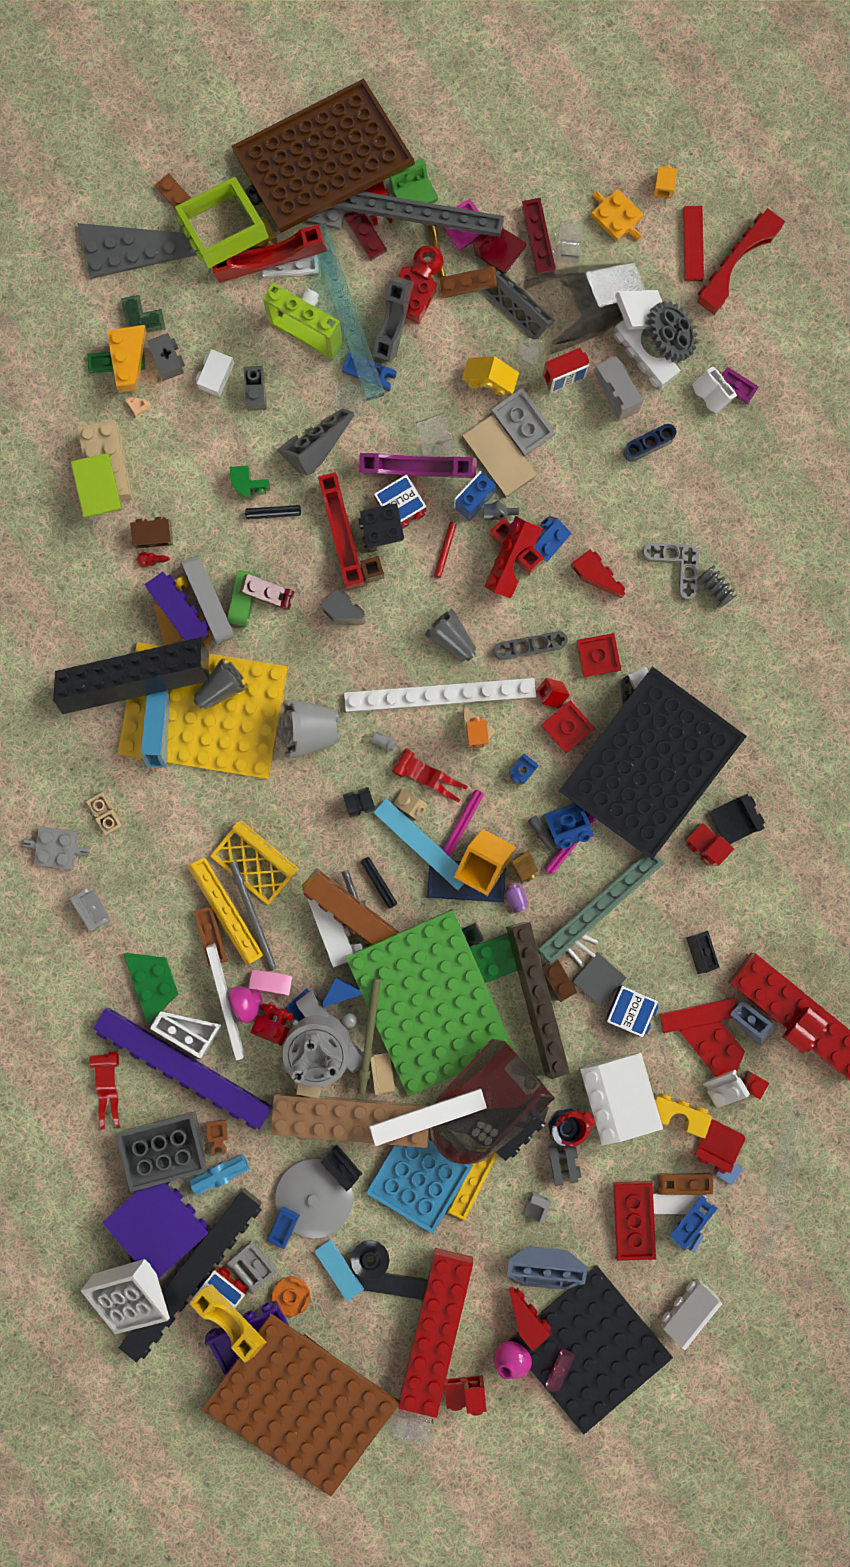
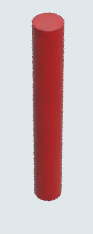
M450 521L435 570V577H442L457 526L455 522Z

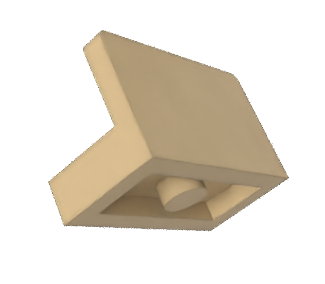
M389 1053L371 1054L370 1060L375 1096H378L380 1093L395 1091Z

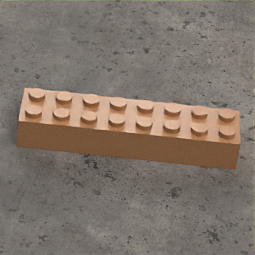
M277 1093L274 1095L271 1135L373 1143L369 1129L370 1125L429 1105L326 1096L314 1098L289 1093ZM430 1128L384 1144L427 1148L429 1145Z

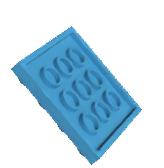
M429 1139L427 1148L394 1145L366 1194L433 1234L473 1165L461 1164L451 1160L441 1151L438 1144Z

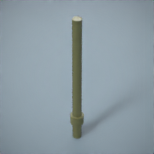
M373 978L362 1066L358 1074V1078H360L359 1094H366L367 1080L370 1079L371 1070H369L380 990V978Z

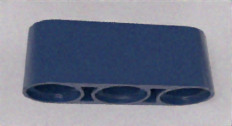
M664 424L630 441L624 449L625 459L634 462L669 445L676 436V428L672 424ZM662 432H669L671 437L665 438ZM652 440L654 446H648L645 441ZM635 448L637 450V454H630L628 449Z

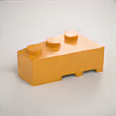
M141 325L107 330L118 392L137 391L147 335L146 327Z

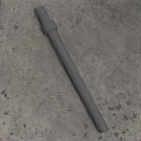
M236 860L229 863V866L234 876L232 878L233 882L239 889L269 970L272 971L277 969V966L244 882L246 880L244 875L240 873Z

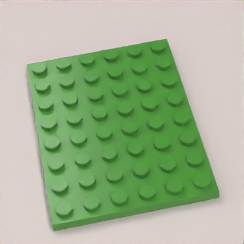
M453 909L345 956L368 1009L373 978L381 979L375 1024L408 1097L485 1063L505 1041L514 1050Z

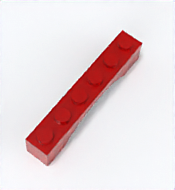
M767 208L764 213L760 212L753 221L755 225L752 228L748 227L742 235L744 237L742 242L737 241L731 250L733 252L730 257L726 256L720 264L722 268L718 272L715 270L709 278L711 282L708 286L703 285L698 292L699 298L697 303L713 315L719 311L729 296L730 275L735 264L752 249L771 243L786 222Z
M319 224L300 229L291 237L277 244L260 249L242 251L212 268L214 275L221 283L328 251L324 234Z
M337 473L318 476L346 591L365 587Z

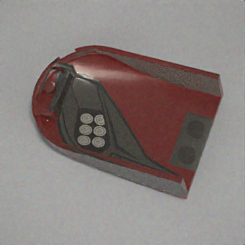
M491 1039L435 1101V1103L480 1088L487 1107L486 1109L431 1127L430 1134L435 1147L449 1161L457 1164H476L485 1160L523 1131L555 1099L506 1041Z

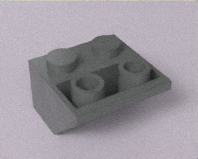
M336 589L320 605L322 611L336 625H363L366 622L364 610L358 604L354 606L351 603V598L344 591L340 593Z

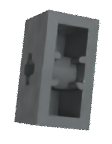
M166 333L147 340L163 381L184 373L182 367L185 364L182 356H177L175 351L179 349L175 338L171 339L169 334Z

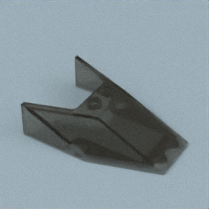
M634 262L571 266L527 275L524 278L523 284L524 290H527L549 280L560 279L565 287L570 288L580 311V319L552 342L550 348L551 355L601 336L618 323L623 316L615 294L623 291L646 290Z

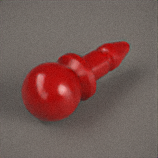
M142 552L137 556V563L141 567L154 566L155 563H165L170 560L168 556Z

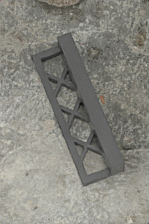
M496 271L499 294H493L489 289L481 291L534 341H537L543 332L553 325L555 320L507 274ZM508 296L512 300V307H507L504 304L503 297ZM517 309H522L525 312L526 320L518 318ZM530 322H536L541 327L537 334L531 330Z

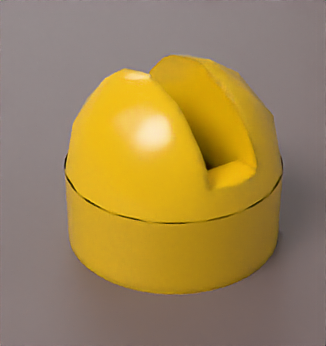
M185 575L175 580L176 585L174 587L177 591L182 590L184 592L183 586L188 589L189 582Z

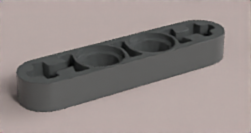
M557 631L504 641L495 646L494 654L498 659L506 660L559 650L566 646L568 638L565 633ZM557 636L564 639L561 645L555 642L551 643L552 647L549 648L547 637H550V641L555 640ZM537 639H542L545 641V647L543 649H538L535 647V641ZM520 642L525 643L527 646V650L523 653L518 652L516 649V645ZM509 644H513L515 654L511 655V651H507L505 656H502L497 651L500 650V646L508 649L510 648Z

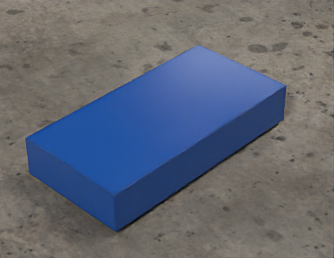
M283 1206L267 1241L285 1249L300 1215Z

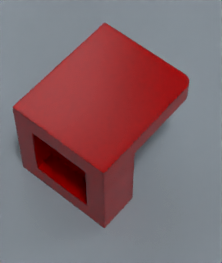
M545 678L536 690L543 705L560 708L570 696L563 682L550 678Z

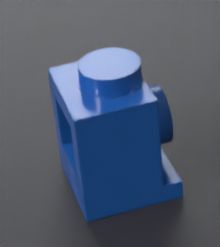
M524 753L509 771L511 774L510 778L517 784L520 782L524 784L539 765ZM520 767H525L526 773H520Z

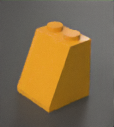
M482 829L467 847L454 878L488 896L508 865L516 847Z

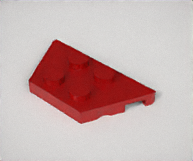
M721 1021L679 1030L715 1077L732 1070L737 1072L745 1050Z

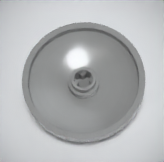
M309 1158L292 1165L281 1177L276 1190L275 1203L278 1214L283 1206L299 1214L300 1217L293 1232L307 1238H321L336 1232L348 1219L353 1206V1189L350 1188L346 1192L331 1173L325 1169L321 1163V1158Z

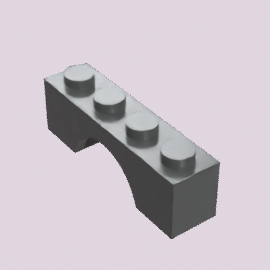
M397 276L389 279L385 296L387 304L386 314L381 330L376 336L373 356L388 361L397 357L414 282Z

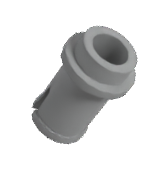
M377 731L371 740L372 743L386 748L387 752L389 750L393 751L397 743L393 737L389 738Z

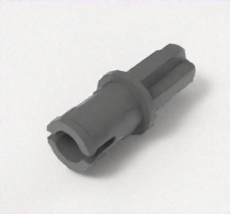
M535 815L530 818L528 823L538 835L537 839L540 838L549 852L556 848L554 839L549 832L550 829L544 826L538 816Z

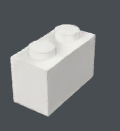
M211 349L210 353L206 354L204 358V367L202 372H198L196 382L200 390L220 397L234 366V361L232 357Z

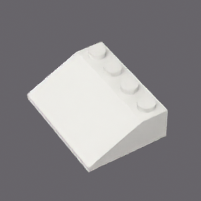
M641 1053L587 1064L580 1069L602 1145L622 1142L663 1129Z
M145 1259L95 1273L81 1290L114 1334L169 1320V1314L157 1274Z

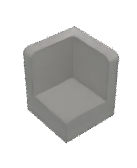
M532 1192L524 1214L537 1219L539 1223L543 1224L552 1202L549 1198Z

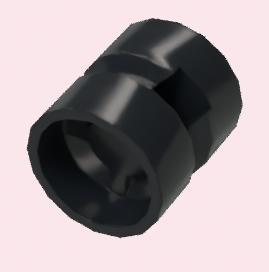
M369 787L359 789L356 794L353 791L343 794L350 818L359 816L361 811L368 813L376 810Z

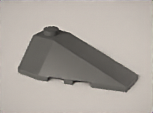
M342 408L323 419V425L308 428V434L298 438L296 435L278 449V452L297 472L307 476L314 473L323 463L354 417V412Z

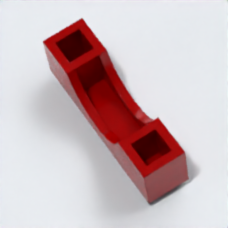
M515 516L484 587L493 593L512 598L519 583L513 570L515 559L525 548L535 546L543 529L542 527Z

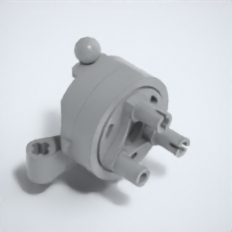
M311 990L296 1002L299 1010L306 1018L292 1022L293 1027L288 1032L283 1047L281 1069L283 1072L289 1073L296 1083L311 1087H322L340 1079L347 1067L353 1074L359 1072L362 1066L364 1050L353 1043L347 1028L350 1029L356 1025V1017L351 1013L344 1014L341 1021L336 1017H332L323 1006L319 995L314 990Z

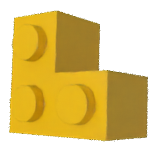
M495 356L473 357L467 359L462 380L467 382L471 388L486 387L492 389L494 394L498 396H505V394H513L519 372Z

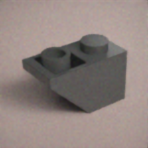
M263 366L243 367L245 402L248 411L266 410Z

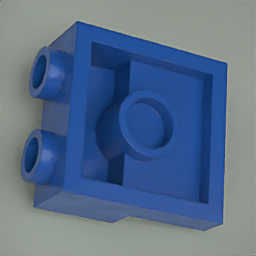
M575 803L544 814L557 849H568L572 844L579 841L587 842L590 837L594 836L585 811Z

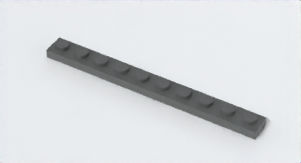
M360 192L331 207L500 237L504 223V216L368 192Z

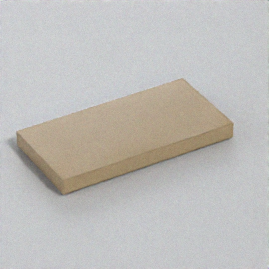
M493 414L462 435V438L505 497H508L537 476Z

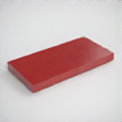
M613 1182L617 1261L656 1260L653 1182Z

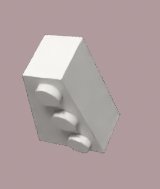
M160 1011L150 1029L202 1060L222 1025Z

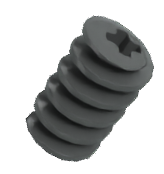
M713 565L700 576L698 584L705 583L703 590L710 589L708 596L715 595L712 601H720L717 607L721 608L737 595H732L735 591L734 588L727 589L730 585L729 582L723 584L725 577L718 578L720 571L713 573L715 565Z

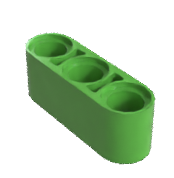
M238 570L228 614V622L232 625L247 627L249 623L247 619L250 618L253 604L251 601L254 598L239 592L245 574H250L257 578L258 574Z

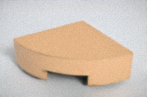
M131 397L125 400L136 417L152 407L145 399Z

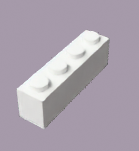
M308 899L332 966L336 967L346 963L345 956L355 952L354 943L350 944L348 936H351L348 926H343V923L341 924L336 921L330 911H323L318 906L319 903L317 901Z

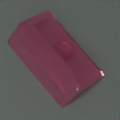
M563 1348L561 1349L546 1382L549 1392L560 1390L575 1357L574 1353Z

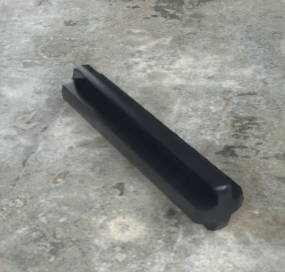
M300 505L245 509L246 519L301 515Z
M370 857L361 860L362 866L387 907L391 909L396 906L397 901Z

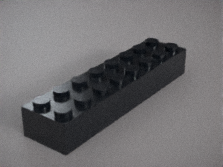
M199 637L55 671L53 701L62 714H67L209 681V651L202 638Z

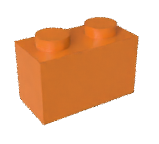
M482 717L470 718L469 722L466 723L468 748L487 747L489 744L487 721L482 720Z

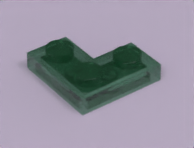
M140 295L121 298L127 327L145 325L147 333L166 329L162 309L143 312Z

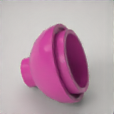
M236 986L229 989L228 994L230 1007L237 1019L246 1024L253 1021L258 1013L259 1004L263 1003L260 992L257 989L251 991L246 987Z
M504 1341L498 1344L494 1351L493 1362L498 1374L502 1378L520 1379L529 1372L532 1365L531 1356L519 1343Z

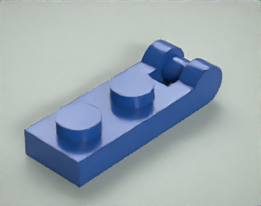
M703 1195L669 1236L683 1250L687 1249L718 1209L714 1204L711 1205L707 1202V1198ZM700 1207L707 1211L705 1215L699 1211Z

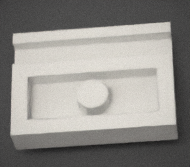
M736 1070L711 1078L703 1083V1086L707 1087V1092L716 1108L742 1100L750 1095L741 1078L737 1077Z

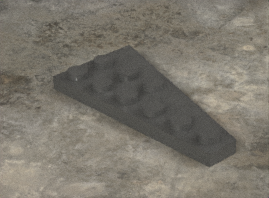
M78 223L91 279L197 255L196 252L198 250L194 251L189 242L191 238L187 239L184 233Z

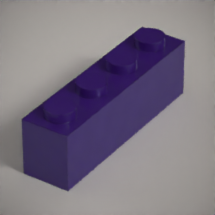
M161 572L144 584L185 641L199 637L204 641L210 637L207 632L210 628L204 620L199 621L196 617L199 613L193 605L188 606L185 602L187 597L182 590L177 591L174 587L176 582L171 575L166 576L164 572Z

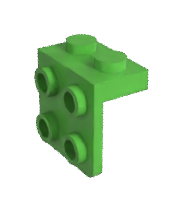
M423 158L415 161V165L389 177L391 189L397 198L431 204L438 201V195L428 178L426 163Z

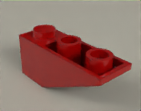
M589 549L572 562V569L583 582L619 598H623L626 594L622 583L615 581L612 577L613 572L608 566L604 567L600 562L602 559L596 551L593 552Z
M511 1287L509 1293L519 1335L530 1349L534 1351L552 1334L550 1332L551 1326L545 1319L541 1321L536 1315L538 1313L537 1309L531 1303L529 1305L523 1299L525 1295L518 1287L516 1289Z

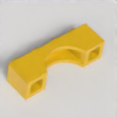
M212 1284L203 1288L190 1303L203 1319H209L225 1330L231 1340V1349L244 1362L253 1358L265 1345L266 1341Z

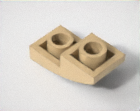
M104 791L86 800L105 835L122 826Z

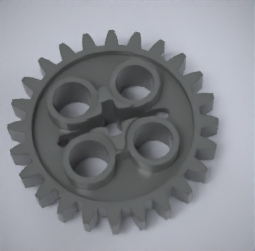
M666 301L659 302L649 310L650 313L647 314L649 319L645 320L649 325L645 329L650 331L647 337L652 338L650 344H655V351L660 350V356L665 354L666 360L671 358L672 362L677 361L678 363L686 360L694 354L695 344L698 343L694 338L698 334L693 332L696 326H692L691 322L693 320L687 318L689 313L684 314L683 307L678 309V304L673 305L672 301L668 303Z

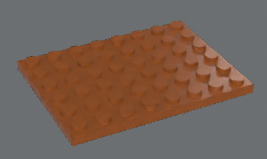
M270 1313L257 1331L266 1341L265 1345L247 1362H244L240 1357L237 1358L202 1406V1411L329 1496H332L399 1406L400 1400Z

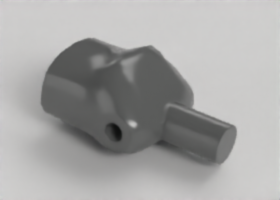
M500 501L484 504V520H501L503 517L519 515V507L507 508Z

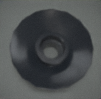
M363 1241L352 1252V1269L362 1279L369 1281L378 1279L385 1274L389 1267V1253L385 1246L378 1241ZM373 1256L374 1261L369 1263L367 1257Z

